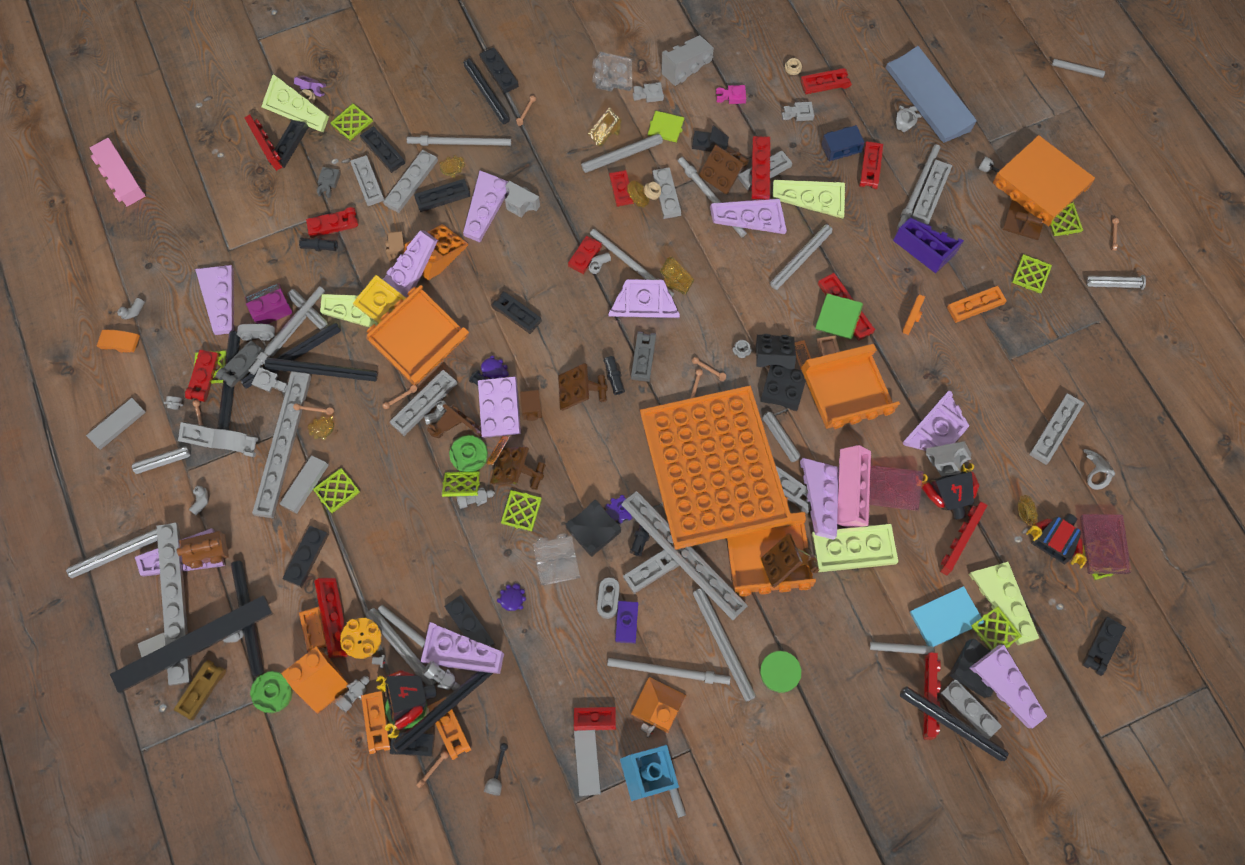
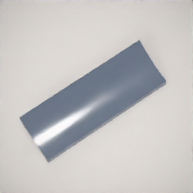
M919 46L900 58L887 63V71L943 143L971 132L977 120Z

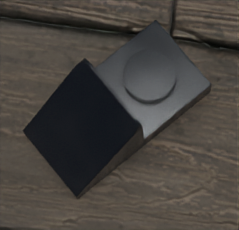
M713 125L711 133L694 132L692 149L712 152L715 145H718L726 151L729 137Z

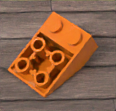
M443 224L427 232L438 240L422 273V276L427 280L439 275L468 246L466 241ZM411 241L405 243L404 252L407 250V246L410 244Z

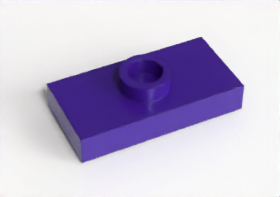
M618 601L615 642L636 644L638 602Z

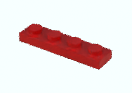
M250 114L244 117L267 160L276 171L281 169L282 166L279 162L281 158L276 150H274L275 147L272 142L267 140L269 137L264 129H262L263 126L258 119L254 120Z
M753 136L751 199H770V137Z
M835 273L818 281V285L825 295L831 294L853 300ZM862 311L854 331V336L858 341L875 332V328Z
M980 501L977 506L973 505L967 514L970 517L968 522L964 521L958 531L961 535L958 539L955 537L949 547L952 549L949 555L946 554L940 564L943 567L940 572L946 576L953 570L988 505Z
M318 578L314 583L328 657H347L349 655L342 649L340 642L345 623L336 578Z
M929 652L925 656L924 697L940 707V701H937V693L940 692L941 684L940 680H937V672H940L941 661L938 659V653ZM924 712L923 739L933 740L936 738V735H939L940 724Z

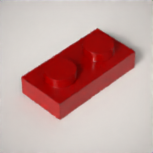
M627 171L609 173L616 207L634 204Z
M586 236L568 262V267L584 274L592 258L602 248V243Z
M616 707L574 708V731L616 730Z

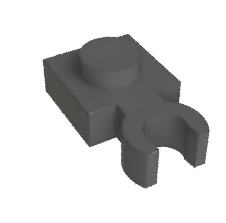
M322 167L317 181L320 185L317 188L318 196L321 197L322 192L326 191L327 198L331 197L332 192L330 189L337 187L341 175L340 170Z

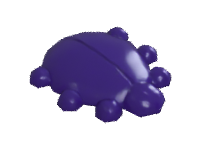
M492 355L481 364L482 376H487L490 379L506 378L509 376L508 366L502 365L503 360H497Z
M620 495V498L617 499L612 498L611 504H606L605 506L608 509L606 510L607 514L614 521L618 520L620 524L623 523V520L632 519L631 514L621 505L626 500L624 495Z
M518 583L513 584L512 587L508 584L506 586L507 590L502 589L500 591L501 596L497 599V602L508 611L523 609L522 603L526 601V597L522 594L525 593V590L520 589Z

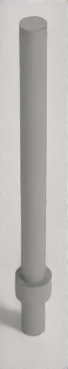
M421 135V137H407V144H421V146H429V144L511 146V139L429 137L428 135Z
M937 144L933 146L910 200L900 215L901 220L897 229L913 215V208L940 150V146Z
M684 157L679 158L678 162L684 168L685 174L694 180L712 203H721L697 174V170L692 165L690 166ZM732 226L741 238L747 234L743 228Z
M596 229L590 232V235L646 280H660L652 276ZM668 289L669 294L673 297L674 293Z
M319 286L267 349L256 357V362L248 370L251 374L255 375L259 367L263 364L265 365L266 358L272 355L325 292L322 287Z
M608 658L607 666L702 680L708 684L715 682L730 685L731 676L714 674L712 671H706L705 673Z

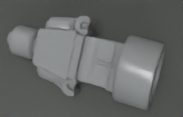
M479 488L478 496H456L459 509L466 508L467 505L473 503L480 506L487 502V497H493L495 493L492 489L485 491L484 488Z
M430 661L423 670L422 674L439 682V685H437L439 688L441 687L446 690L451 688L455 691L460 687V684L455 682V676L450 673V670L443 671L434 661Z
M363 676L360 681L355 679L350 684H347V692L342 696L340 695L334 703L341 710L347 712L357 697L360 700L362 699L361 695H364L367 690L364 685L369 683V677Z

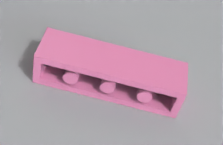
M109 138L90 147L93 153L91 158L96 165L100 164L101 167L98 169L103 177H108L106 182L111 190H116L113 194L119 202L123 201L126 206H129L146 197Z
M860 445L840 449L837 524L846 528L868 526L871 451Z

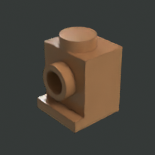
M402 231L388 233V240L385 243L389 261H397L398 257L404 253L406 242Z

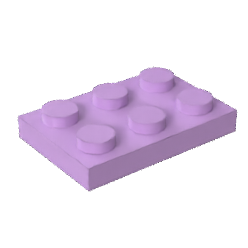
M507 377L479 380L482 437L521 434L517 378Z

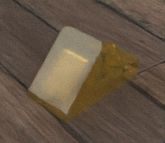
M609 107L588 135L598 146L602 147L611 134H620V117Z
M673 257L667 258L660 270V273L665 277V285L682 294H687L694 279Z

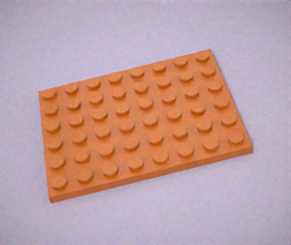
M751 385L640 410L675 550L792 524V517Z

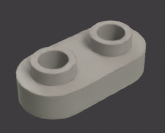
M242 324L238 326L237 335L245 341L252 339L267 341L275 336V328L268 324Z
M605 578L599 586L597 611L605 619L614 617L618 609L620 588L619 583L614 578ZM611 586L613 587V591L607 592L606 588ZM605 606L611 607L609 612H605L603 609Z

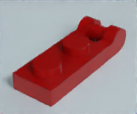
M845 68L801 77V84L805 95L841 87L846 89L852 85L847 77L848 72Z
M866 141L859 187L871 186L873 189L878 188L883 144ZM867 176H872L873 179H867Z
M349 207L345 211L306 219L310 238L356 228L358 220L355 218V208Z
M199 350L189 386L185 391L186 399L192 400L196 398L198 401L206 402L219 359L218 353Z

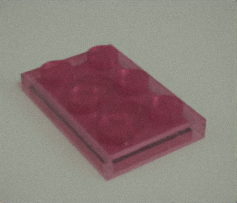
M871 465L869 505L919 511L924 471Z
M1082 514L1080 520L1088 574L1131 573L1123 515Z

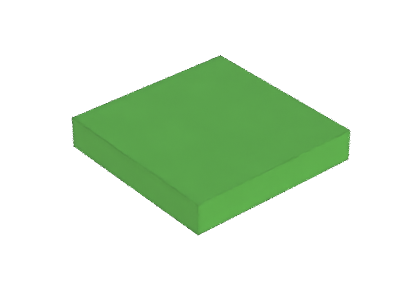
M827 294L815 329L852 340L863 303Z

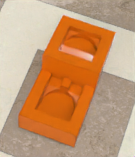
M102 330L96 346L100 349H116L120 353L135 352L140 335L118 330Z

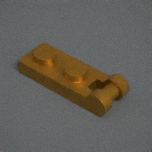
M207 660L173 710L193 721L219 680L224 677L226 669L216 667L214 662ZM208 673L213 674L210 680L205 678Z

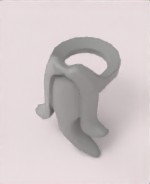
M899 105L900 110L897 113L896 128L906 132L916 124L918 118H921L922 115L915 113L918 111L915 106L908 109Z
M1084 449L1083 451L1087 454L1086 457L1096 466L1087 477L1088 485L1096 490L1106 487L1115 475L1109 461H1105L1101 455L1091 450ZM1098 472L1106 473V478L1103 482L1099 484L1092 483L1091 479L1094 474Z

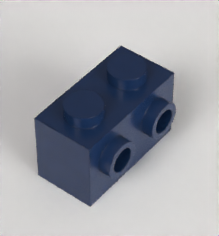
M857 125L824 134L821 145L828 161H833L861 153L864 140Z

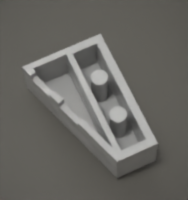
M700 35L686 41L684 46L679 47L677 45L670 52L666 50L662 52V75L674 86L680 82L683 83L687 77L696 73L703 65L710 63L713 59L714 47Z

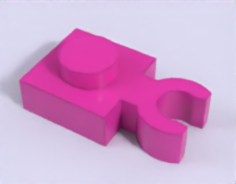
M745 85L728 86V90L724 88L716 89V95H722L717 96L716 102L721 103L728 100L729 104H746Z

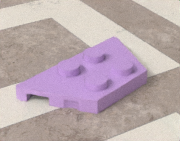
M626 280L609 312V317L680 318V314L664 280Z
M948 391L906 438L903 445L926 451L927 448L956 443L968 429L969 425L962 416L960 407L956 406L951 391Z

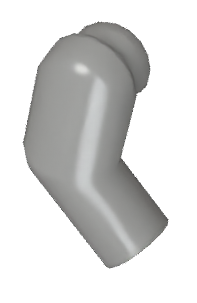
M609 253L592 258L589 265L591 273L597 274L603 263L611 261Z
M445 401L437 402L435 412L424 416L426 425L438 422L447 410L442 407L444 403L446 404Z
M196 486L193 490V493L196 495V502L189 510L195 515L208 504V491L202 486Z

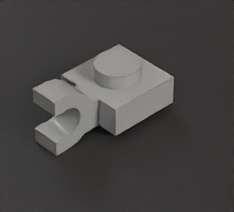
M661 82L644 84V88L640 86L633 87L634 101L646 98V102L663 101L664 99Z
M795 102L794 107L784 106L782 120H789L793 117L796 118V121L814 119L812 102Z
M259 367L252 382L253 386L267 392H271L272 388L286 393L287 389L286 383L276 380L277 374Z

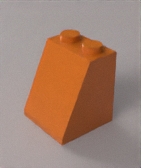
M314 647L281 673L291 688L317 714L348 690L346 685L349 683L328 655L318 647Z

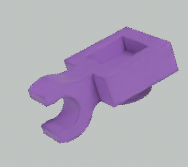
M304 75L294 78V84L299 85L300 89H312L316 96L325 95V93L319 90L320 87H326L325 83H319L317 80Z

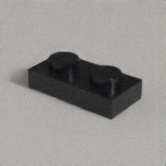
M399 733L396 738H391V755L433 757L434 734H422L401 753L396 752L392 745L405 733Z

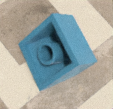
M667 745L631 754L620 759L631 801L679 787Z

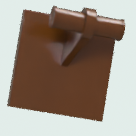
M715 145L699 176L727 195L742 168L748 164L749 160L743 157L739 151L736 152L730 147L725 151L718 145Z
M1011 200L1003 230L1039 240L1043 218L1035 217L1018 202Z
M586 363L558 375L560 410H566L588 400L589 390L598 391L599 401L606 402L608 386L605 383V375L597 376L598 383L589 381Z
M445 403L442 406L447 410L435 426L429 425L427 428L432 437L441 438L446 431L460 423H464L477 435L482 436V433L479 431L480 426L454 405L449 407Z
M527 446L503 448L498 456L496 467L492 472L490 483L493 485L517 484L522 472L533 477L530 488L538 490L540 480L544 478L543 471L546 464L538 462L536 471L524 465L529 450Z
M789 533L761 558L773 588L779 585L800 565L809 566L812 573L819 571L817 558L812 554L811 549L805 548L803 551L798 549Z

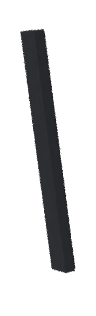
M263 595L111 673L110 676L117 692L122 693L269 617L273 612L266 597Z

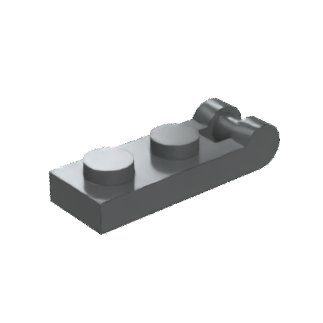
M638 331L631 380L650 382L656 333H651L650 335ZM646 341L649 342V344H642V342Z
M250 341L223 368L218 370L216 377L226 381L228 386L234 387L249 372L248 370L257 360L256 357L261 352H264V349Z

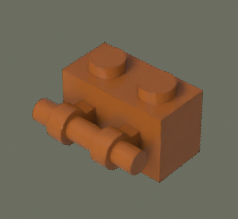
M220 531L179 540L180 548H177L178 556L182 555L183 564L192 569L200 568L204 563L216 564L222 562L224 558H229L226 537Z

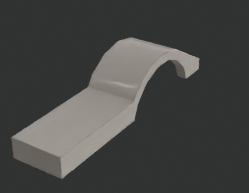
M181 422L178 441L209 448L238 451L244 453L243 455L255 457V444L258 442V437L237 431Z

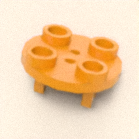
M367 618L352 619L347 622L341 633V647L349 656L356 659H365L372 656L378 650L382 634L379 626L374 621Z

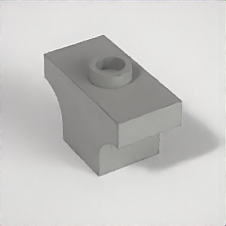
M511 181L506 184L508 197L505 200L508 211L522 218L527 211L538 210L540 207L539 196L532 193L528 188L520 187Z
M965 441L926 449L927 457L932 465L937 468L941 477L960 474L963 463L971 460V452Z

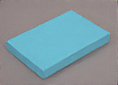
M964 586L909 612L927 646L933 647L973 629L971 625L982 618ZM984 621L979 622L978 626L982 625Z

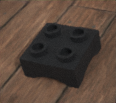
M757 335L756 367L781 365L787 369H795L796 349L794 337L789 335Z
M770 365L760 402L777 404L797 411L806 382L802 370L787 369L781 365Z
M596 499L580 514L565 524L566 529L591 557L621 533V527L607 514Z
M974 638L967 640L949 676L983 698L991 697L994 690L982 681V678L970 669L972 665L991 651Z

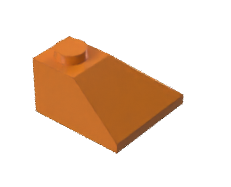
M649 677L631 715L669 733L686 695Z

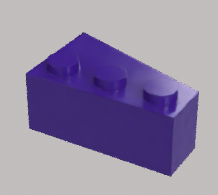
M909 218L899 227L893 241L934 273H937L957 254L964 240L959 238L955 240L948 237V233L943 231L942 233L936 232L931 229V226Z

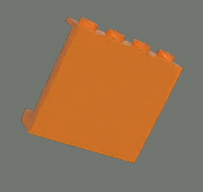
M1038 135L997 173L993 184L1009 195L1012 200L1023 206L1026 211L1032 213L1035 217L1043 218L1042 223L1049 227L1056 216L1083 191L1086 192L1090 188L1095 177Z
M422 285L418 288L413 287L408 292V297L404 301L402 299L394 305L395 309L391 313L386 312L381 317V322L377 326L374 324L367 330V340L414 386L425 378L469 334L464 327L461 328L423 291Z
M874 344L808 359L801 367L826 429L832 427L838 429L847 423H851V425L857 424L866 418L872 420L882 414L888 416L893 414L900 405L899 401L893 403L872 356L876 352Z
M805 512L790 513L792 524L726 538L733 591L736 594H739V596H749L752 592L769 594L772 590L789 592L792 588L809 590L814 586L816 579H813L810 567L800 565L779 585L773 588L761 561V558L788 533L791 534L798 549L803 551V549L808 548Z

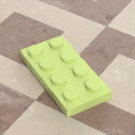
M891 524L837 529V537L834 540L817 536L815 532H812L814 552L819 567L818 572L895 565L898 563Z

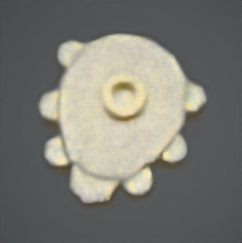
M453 156V159H450V157H447L446 161L439 162L440 171L444 175L454 178L455 174L462 172L461 167H465L463 163L464 158L460 157L457 159V156Z
M321 416L320 420L314 419L313 423L308 425L309 435L314 434V439L319 437L325 440L334 430L333 418L329 417L327 419L325 416Z

